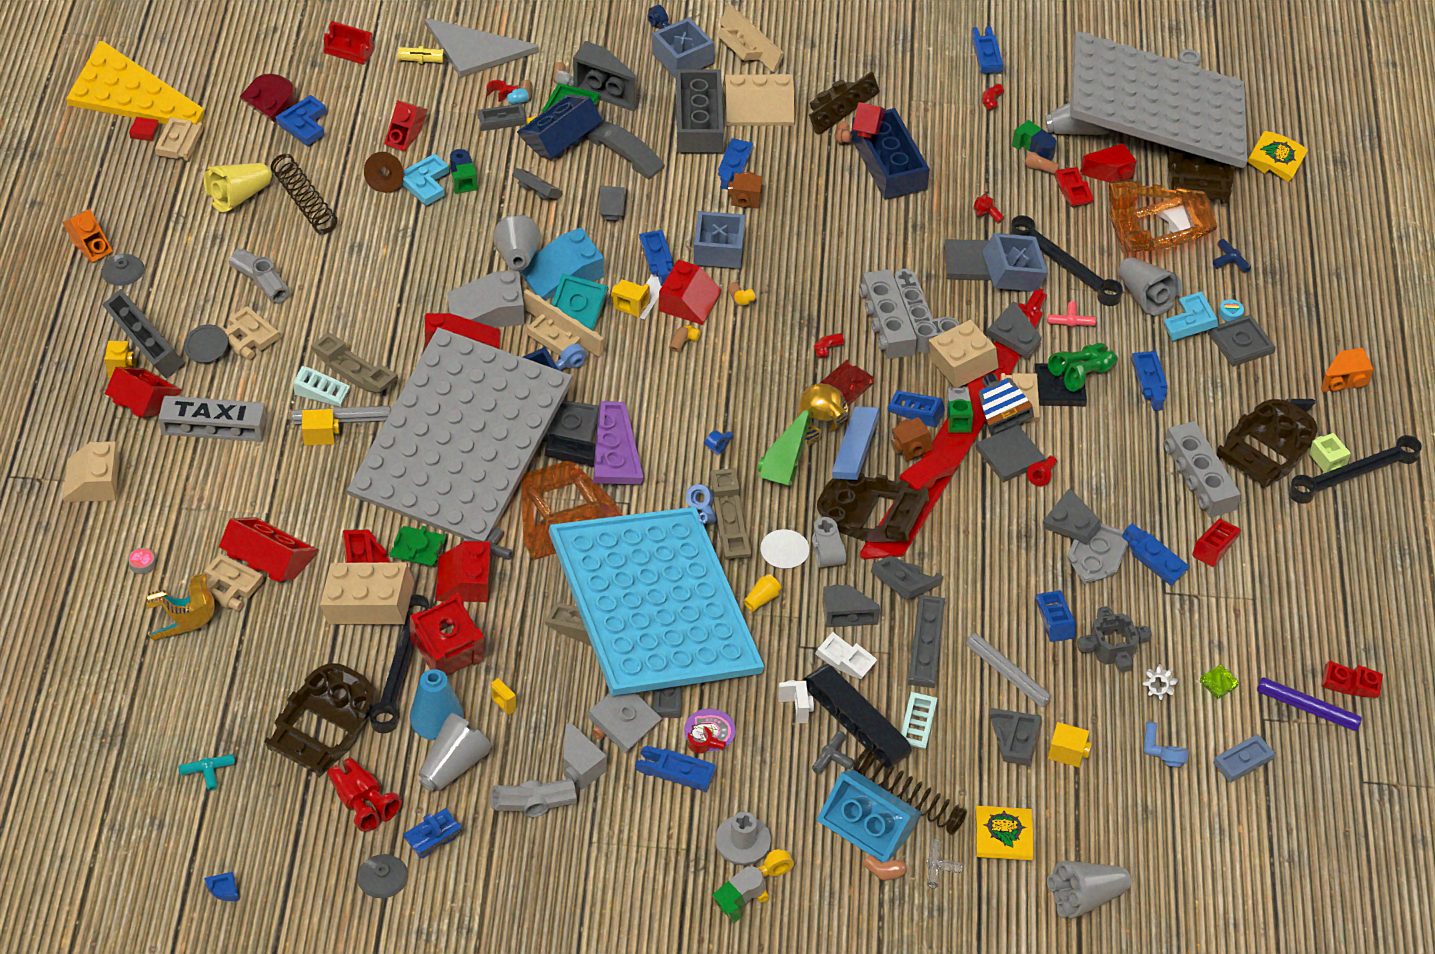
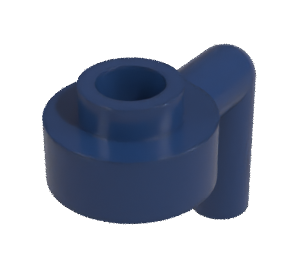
M657 4L649 8L647 18L652 26L662 29L670 26L668 15L661 5Z

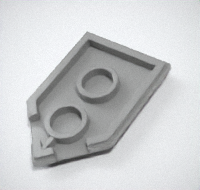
M1101 524V527L1088 544L1074 539L1067 558L1083 584L1117 574L1129 544L1121 537L1124 531Z

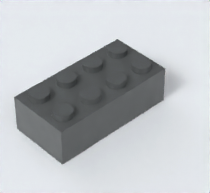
M676 69L677 152L723 153L724 130L721 70Z

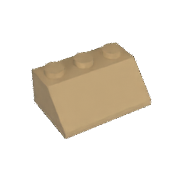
M793 74L725 75L726 126H794Z

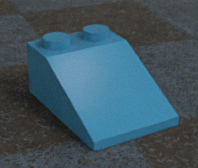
M581 227L557 237L535 254L529 265L525 269L519 270L533 293L546 300L555 296L562 273L592 282L604 278V257Z

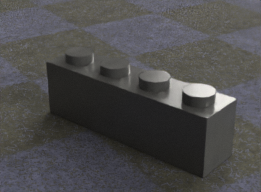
M122 289L102 304L165 378L185 363Z

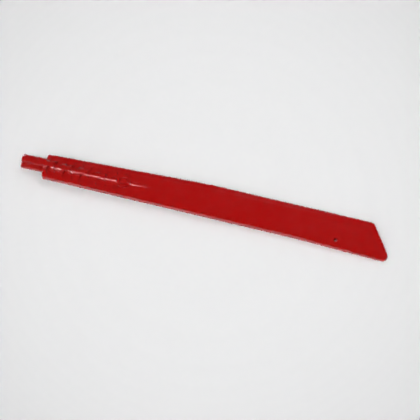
M1041 288L1038 291L1034 290L1026 305L1018 304L1034 328H1036L1043 313L1039 310L1047 298V294L1043 293L1044 290ZM997 341L994 342L997 352L998 369L969 382L967 385L973 411L971 433H948L947 417L932 441L933 450L926 452L922 457L924 459L927 456L940 452L956 465L954 473L936 479L934 487L928 489L929 501L925 502L908 534V541H867L860 551L862 559H879L889 556L902 557L905 555L986 422L978 394L980 390L985 388L982 379L991 373H994L999 381L1001 373L1011 375L1021 356L1019 353ZM891 507L889 508L885 516L882 518L878 526H882Z

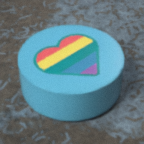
M1232 299L1223 301L1219 308V316L1227 322L1241 318L1244 312L1243 305Z

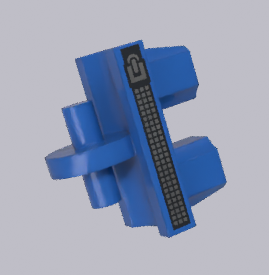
M445 808L433 816L431 814L425 815L422 823L404 833V839L420 858H425L431 854V850L439 845L447 844L454 840V836L462 832V826L453 819L448 809Z

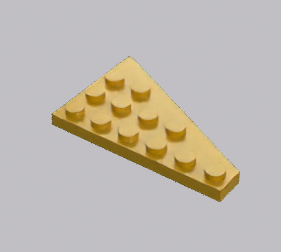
M104 41L98 42L66 98L67 105L131 118L156 119L159 123L166 125L170 117L189 120L193 124H198L199 122L201 123L205 115L204 108Z

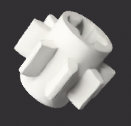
M1159 664L1156 672L1151 669L1146 672L1150 679L1144 680L1143 685L1149 686V696L1154 693L1162 700L1165 692L1170 695L1174 693V689L1170 685L1176 684L1178 679L1172 678V668L1167 671L1162 669V665ZM1158 677H1161L1162 682H1166L1163 687H1160L1159 682H1155Z

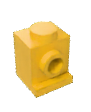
M621 279L618 284L614 285L611 292L614 309L640 317L650 303V285L645 283L644 286H640Z
M108 341L105 354L108 378L111 379L115 367L136 368L137 358H135L134 352L130 351L128 341Z

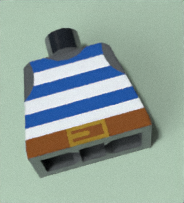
M991 373L982 379L985 388L980 390L978 394L991 436L1034 417L1031 402L1011 378L999 381L996 375Z

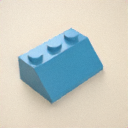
M849 770L841 772L816 820L868 854H872L881 862L890 861L909 838L922 812L857 771Z

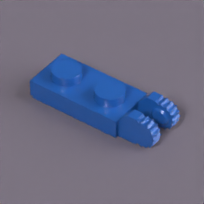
M991 26L985 27V36H980L978 28L972 27V41L980 72H1003L1000 50Z
M648 745L644 746L641 751V755L648 760L639 759L635 764V769L642 774L644 773L648 776L655 775L656 777L707 792L716 771V765L665 748L662 750Z

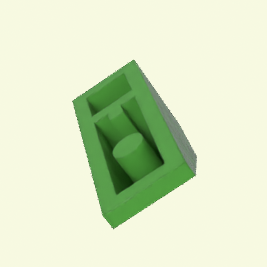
M804 410L766 452L765 457L760 458L757 469L760 472V478L789 486L793 485L812 412Z

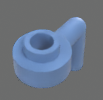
M572 344L562 351L560 360L555 362L559 371L565 367H580L585 361L586 352L580 344Z
M695 484L687 491L686 501L688 505L702 511L698 515V520L701 523H716L717 518L711 508L714 498L712 490L708 486ZM701 493L705 495L703 502H700L698 499Z
M1146 722L1144 752L1147 755L1160 757V759L1165 760V765L1181 767L1182 762H1188V749L1155 745L1157 723Z

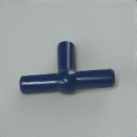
M1220 239L1217 245L1226 254L1214 259L1212 262L1213 266L1219 268L1234 262L1243 272L1250 271L1251 265L1241 256L1240 251L1234 249L1225 239Z

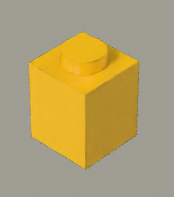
M333 409L302 410L304 446L335 444V434H339V419H334Z
M1057 722L1048 759L1080 768L1082 758L1088 759L1092 745L1091 742H1087L1089 731Z

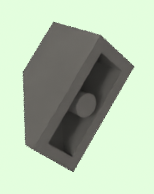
M600 186L599 214H604V219L618 220V215L624 216L627 188Z
M851 585L824 586L822 605L826 628L878 625L879 604Z

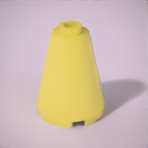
M263 163L212 166L208 168L209 171L204 173V187L207 196L212 195L215 201L211 203L213 207L219 212L224 213L269 185L272 173L270 168Z

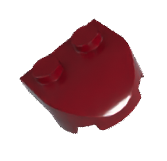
M263 74L256 77L239 96L243 102L272 122H275L276 116L281 114L287 107L290 108L297 102L295 97L296 88L293 83L287 78L276 74Z

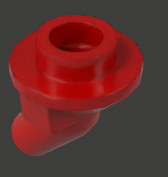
M987 194L977 197L973 209L976 210V216H985L989 213L997 224L1004 220V216L993 205L992 198L988 197Z
M1050 455L1044 463L1034 462L1027 470L1029 481L1035 486H1044L1049 483L1052 478L1051 469L1057 463V459Z

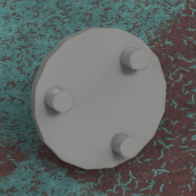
M743 811L722 822L717 829L715 843L718 852L724 859L734 865L754 864L765 857L770 849L771 836L769 829L762 821L758 820L750 812Z

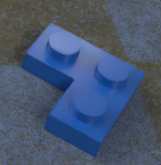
M309 95L276 116V122L308 146L324 135V128L314 120L326 113V106L312 95Z

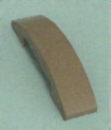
M329 332L311 345V349L332 370L347 381L365 390L382 392L398 379V374L379 364L375 367L347 350L346 342Z
M736 468L710 470L715 516L717 518V528L725 559L751 557L748 534L745 531L740 504Z

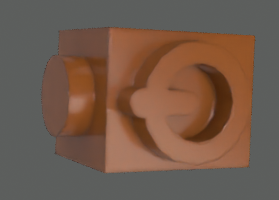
M752 172L735 173L734 181L729 182L728 196H732L731 206L759 209L763 176Z
M919 417L913 420H903L892 429L894 438L891 440L892 447L895 453H900L905 461L933 450L930 431Z

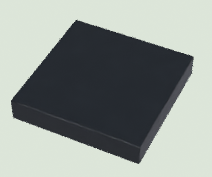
M1034 363L1033 372L1037 374L1039 406L1086 407L1085 384L1080 390L1070 391L1064 383L1065 373L1054 376L1048 369V363Z

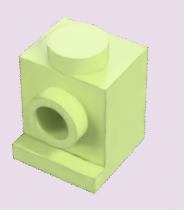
M1334 433L1317 437L1312 442L1309 452L1310 456L1323 470V473L1347 465L1351 455Z

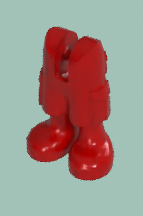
M349 757L343 761L347 774H344L337 765L328 769L329 779L336 788L338 797L347 809L356 811L353 821L360 831L366 832L376 829L380 822L379 817L384 822H387L399 811L402 804L401 798L393 792L382 796L379 793L381 789L380 783L353 758ZM364 800L370 801L376 811L371 806H367Z

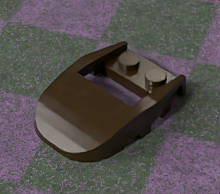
M1170 147L1167 182L1174 199H1178V196L1189 198L1202 197L1212 200L1224 199V203L1228 204L1234 180V165Z
M1282 399L1264 401L1257 405L1252 413L1249 415L1244 414L1239 419L1236 427L1228 433L1226 444L1218 447L1217 457L1219 460L1223 458L1261 483V488L1264 489L1285 477L1294 469L1312 445L1318 432L1317 423L1310 414L1291 402ZM1250 435L1288 461L1280 465L1244 442L1243 439Z
M860 473L858 480L831 479L826 484L817 501V509L821 517L832 518L837 524L838 531L842 534L868 542L908 541V534L925 502L929 501L928 488L923 487L919 491L910 488V482L900 480L898 483L888 480L887 475L878 474L876 478L865 477L864 473ZM879 497L895 499L882 526H875L874 529L863 528Z
M337 663L318 667L304 680L305 684L297 692L293 691L283 713H279L274 722L277 728L271 739L266 737L264 741L268 750H274L314 772L319 778L350 750L373 706V690L369 680L351 668ZM306 709L348 733L340 744H336L332 749L292 726Z

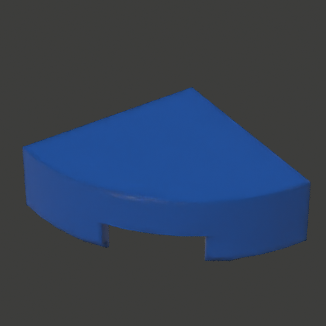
M233 871L204 878L208 891L214 897L223 901H239Z

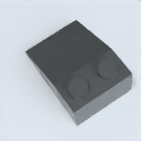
M585 41L573 56V87L600 94L601 101L634 112L636 110V75L607 48Z

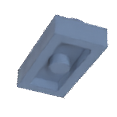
M1257 734L1216 756L1213 764L1231 783L1273 760L1275 753Z

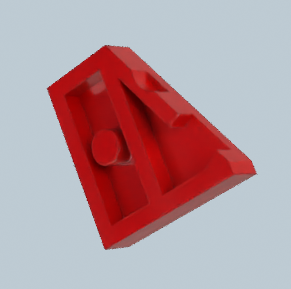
M369 529L343 530L342 541L345 563H391L386 557V550L376 542V538Z

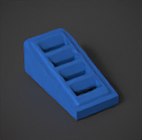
M899 390L895 392L887 407L889 412L911 420L919 417L924 425L931 427L938 426L945 411L942 398ZM902 401H906L904 406H901Z
M1061 590L1036 594L1035 599L1050 642L1073 639L1075 637V621Z

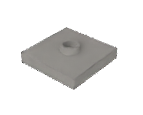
M609 693L589 710L586 715L624 753L631 749L662 719L636 693L611 696V693Z

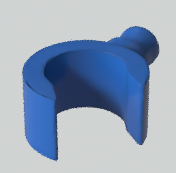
M714 430L707 436L704 444L709 447V450L719 455L726 447L727 442L733 438V434L730 431L722 434Z

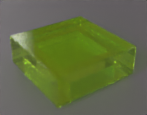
M1221 664L1200 678V683L1217 700L1237 688L1239 683Z

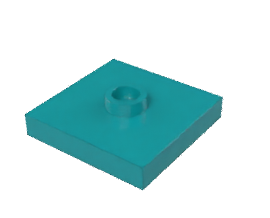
M562 273L551 305L559 308L566 315L578 320L582 325L594 331L609 288L603 284Z

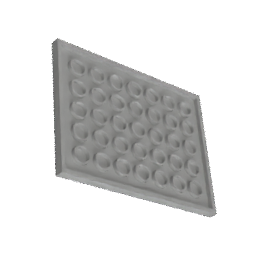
M1075 32L1072 47L1070 117L1240 168L1246 166L1248 160L1244 81L1236 77L1219 74L1216 71L1198 68L1193 64L1188 65L1178 62L1173 58L1158 56L1153 52L1138 50L1130 45L1118 44L1110 39L1095 37L1090 33Z
M438 327L347 489L348 495L463 539L465 536L486 541L496 528L573 382V376Z

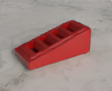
M1219 518L1196 541L1192 553L1193 557L1214 567L1241 534V529Z

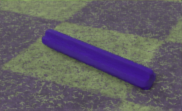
M1265 677L1260 680L1257 691L1351 730L1357 731L1361 724L1362 717Z

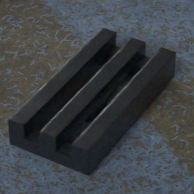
M550 434L544 456L594 467L596 444Z

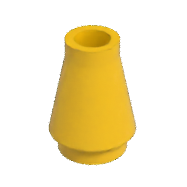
M766 574L764 577L761 576L748 596L743 600V603L750 611L754 612L757 608L779 596V591L782 587L772 575Z

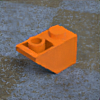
M91 209L85 210L62 222L73 244L91 263L113 252Z
M1356 348L1343 350L1338 353L1325 373L1321 386L1322 392L1369 385L1373 367L1364 349Z

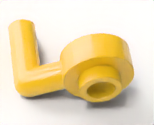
M776 849L767 855L764 865L758 867L763 877L767 875L773 877L780 876L793 868L794 861L788 851ZM766 889L761 896L757 897L760 903L769 899Z

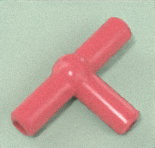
M1071 301L1068 303L1067 315L1049 314L1047 323L1068 325L1069 327L1076 325L1095 326L1096 317L1077 316V303Z

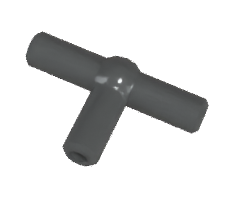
M495 528L486 540L491 542V554L510 559L513 554L512 550L496 545L503 535V530ZM465 536L463 541H482Z
M837 731L829 744L822 748L821 755L812 766L815 773L820 774L830 760L837 762L847 769H852L855 761L837 751L846 738L843 731Z

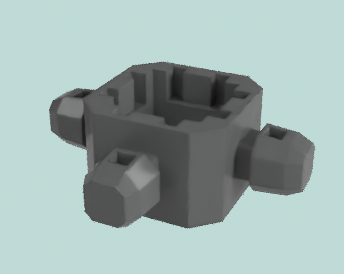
M1104 606L1098 608L1097 619L1093 623L1091 635L1080 637L1077 640V646L1079 651L1084 653L1093 652L1094 650L1099 662L1106 665L1115 663L1119 671L1127 672L1131 670L1132 659L1136 654L1138 643L1149 641L1152 633L1148 626L1135 627L1131 617L1123 613L1114 615L1109 607ZM1115 631L1117 635L1121 634L1122 637L1126 638L1125 642L1117 643L1116 647H1113L1112 643L1108 644L1107 641H1103V635H1112V632Z

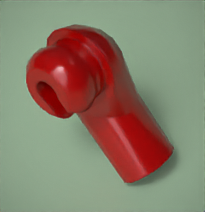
M998 83L983 92L982 103L986 105L988 110L998 105L995 98L1004 93L1003 86Z
M842 333L821 337L814 345L816 356L818 358L826 357L829 355L828 348L843 345Z

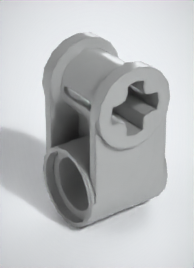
M829 517L817 519L814 524L815 533L812 536V544L818 567L845 564V547L841 541L836 522Z

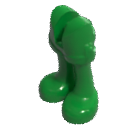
M1096 343L1084 346L1082 351L1054 353L1048 359V369L1054 376L1065 373V386L1068 390L1074 392L1084 386L1085 377L1088 372H1107L1117 363L1118 357L1112 350L1107 351L1108 347L1104 343Z

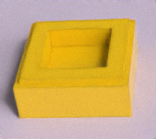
M497 678L491 683V698L506 714L510 715L516 711V694Z

